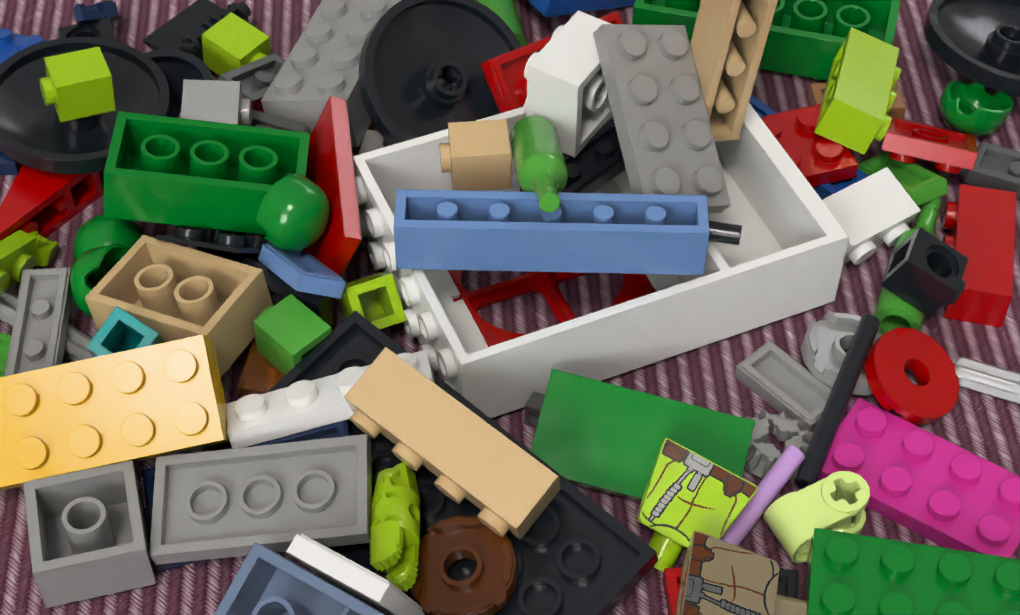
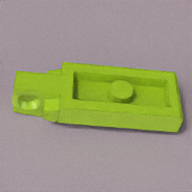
M18 230L1 240L0 296L5 290L16 283H21L23 270L33 269L34 266L47 267L55 258L59 242L51 241L39 235L37 231L26 233L22 230Z

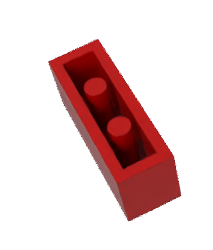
M960 184L955 202H946L942 229H949L950 234L944 235L942 242L967 257L968 262L962 277L966 281L965 288L952 305L948 306L944 303L943 318L1002 328L1013 295L1016 192Z

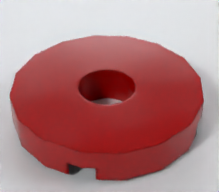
M898 327L885 332L874 341L870 354L865 361L864 369L868 386L884 409L887 411L893 409L896 413L902 415L900 419H904L914 425L930 424L951 411L958 400V376L955 373V366L945 349L931 336L913 328ZM904 367L915 374L918 385L908 379Z

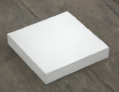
M302 533L301 535L296 534L286 551L318 576L388 615H425L423 608L393 583Z

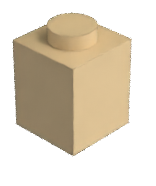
M507 119L448 123L449 143H439L441 173H451L452 190L478 191L511 188V148Z

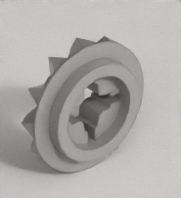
M763 408L756 417L745 416L746 419L753 420L755 423L744 468L756 477L763 479L780 457L781 453L779 450H776L774 444L767 443L768 434L775 435L779 442H785L783 452L788 445H793L805 455L814 433L806 429L804 418L797 420L789 418L785 409L779 414H769ZM800 466L797 468V470L794 472V474L790 477L789 480H793L796 478Z

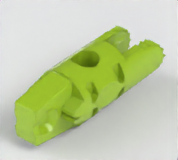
M402 462L396 464L393 468H386L380 471L377 475L371 506L370 564L377 571L381 570L383 572L385 570L387 580L401 591L407 592L416 582L418 571L420 497L416 474Z

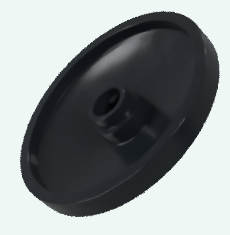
M401 0L384 13L373 25L361 50L359 86L366 111L379 133L390 145L448 129V123L476 121L500 114L480 64L522 46L510 27L491 9L476 0Z
M933 0L924 20L923 30L929 46L938 57L955 71L981 85L1007 94L1020 96V0Z
M96 37L53 39L27 47L12 55L0 65V150L11 159L33 169L57 174H86L104 171L118 111L170 117L169 87L162 70L141 51L117 41ZM100 47L112 75L116 111L60 122L54 104L46 106L41 93L39 78L47 77L44 58Z

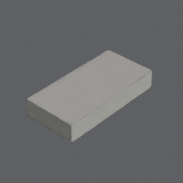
M769 340L739 363L735 369L734 377L777 412L780 413L785 409L789 418L794 420L804 418L806 429L809 432L815 431L832 389L817 379L810 371Z

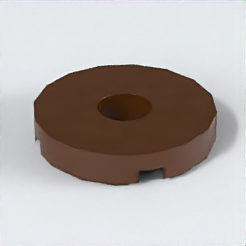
M458 515L438 521L428 528V534L420 540L416 582L410 588L414 600L423 608L425 614L494 615L505 607L516 589L519 569L509 538L506 535L503 537L497 535L476 516ZM460 559L475 561L477 564L476 570L468 579L456 581L447 576L448 569L455 561Z

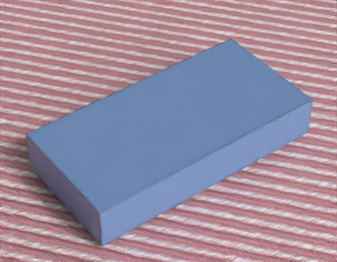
M262 244L258 261L293 289L299 292L341 299L346 282L307 251L303 250L298 253L281 251L273 244Z

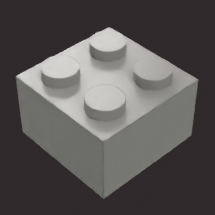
M133 460L23 482L32 573L46 608L156 584L154 566L149 556L150 541L143 496Z

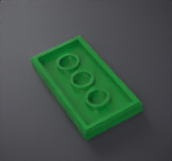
M552 369L531 452L572 484L641 501L659 445L665 437L742 478L755 421Z

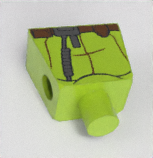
M667 437L663 438L635 519L655 530L648 544L657 552L658 562L653 567L664 572V568H673L683 547H688L693 531L702 532L720 539L754 496L758 486Z

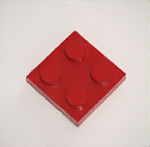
M821 103L760 117L812 187L856 177L858 163L849 148L814 133Z
M892 117L890 126L882 139L881 150L889 151L888 157L905 163H915L916 158L934 162V168L956 174L961 173L962 168L973 170L978 155L974 135Z

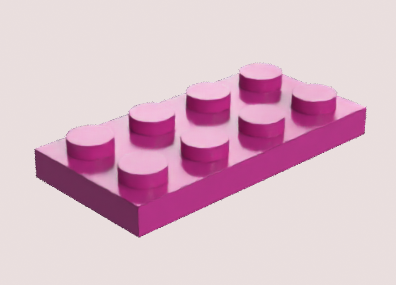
M858 397L838 428L818 481L834 472H854L866 480L870 488V498L866 507L945 548L1013 558L1020 545V476Z

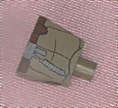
M693 531L683 558L675 615H807V601L777 594L780 567L775 560L705 533Z

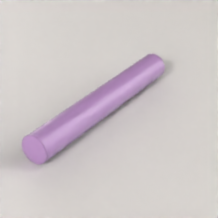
M793 445L787 446L757 485L758 489L720 540L739 546L805 459V455L800 449Z

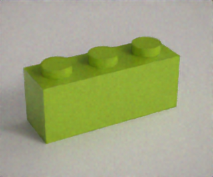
M851 27L832 61L814 133L865 155L873 140L880 142L885 136L892 117L887 114L897 95L893 88L901 73V68L896 66L900 48Z

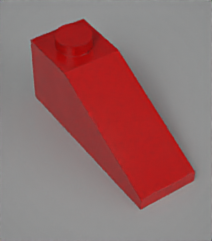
M22 165L0 206V241L18 230L26 233L37 231L39 235L47 238L104 194L99 172L57 174Z

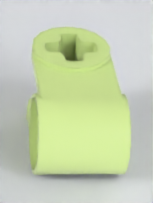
M834 472L828 477L799 491L791 492L778 498L768 507L763 518L792 562L796 564L804 563L807 560L814 528L859 534L863 530L866 522V512L864 509L869 502L870 488L866 480L854 472Z

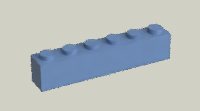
M397 189L393 226L396 269L704 275L709 241L707 195L558 192L560 199L559 207L553 212H545L539 207L537 195L534 192Z

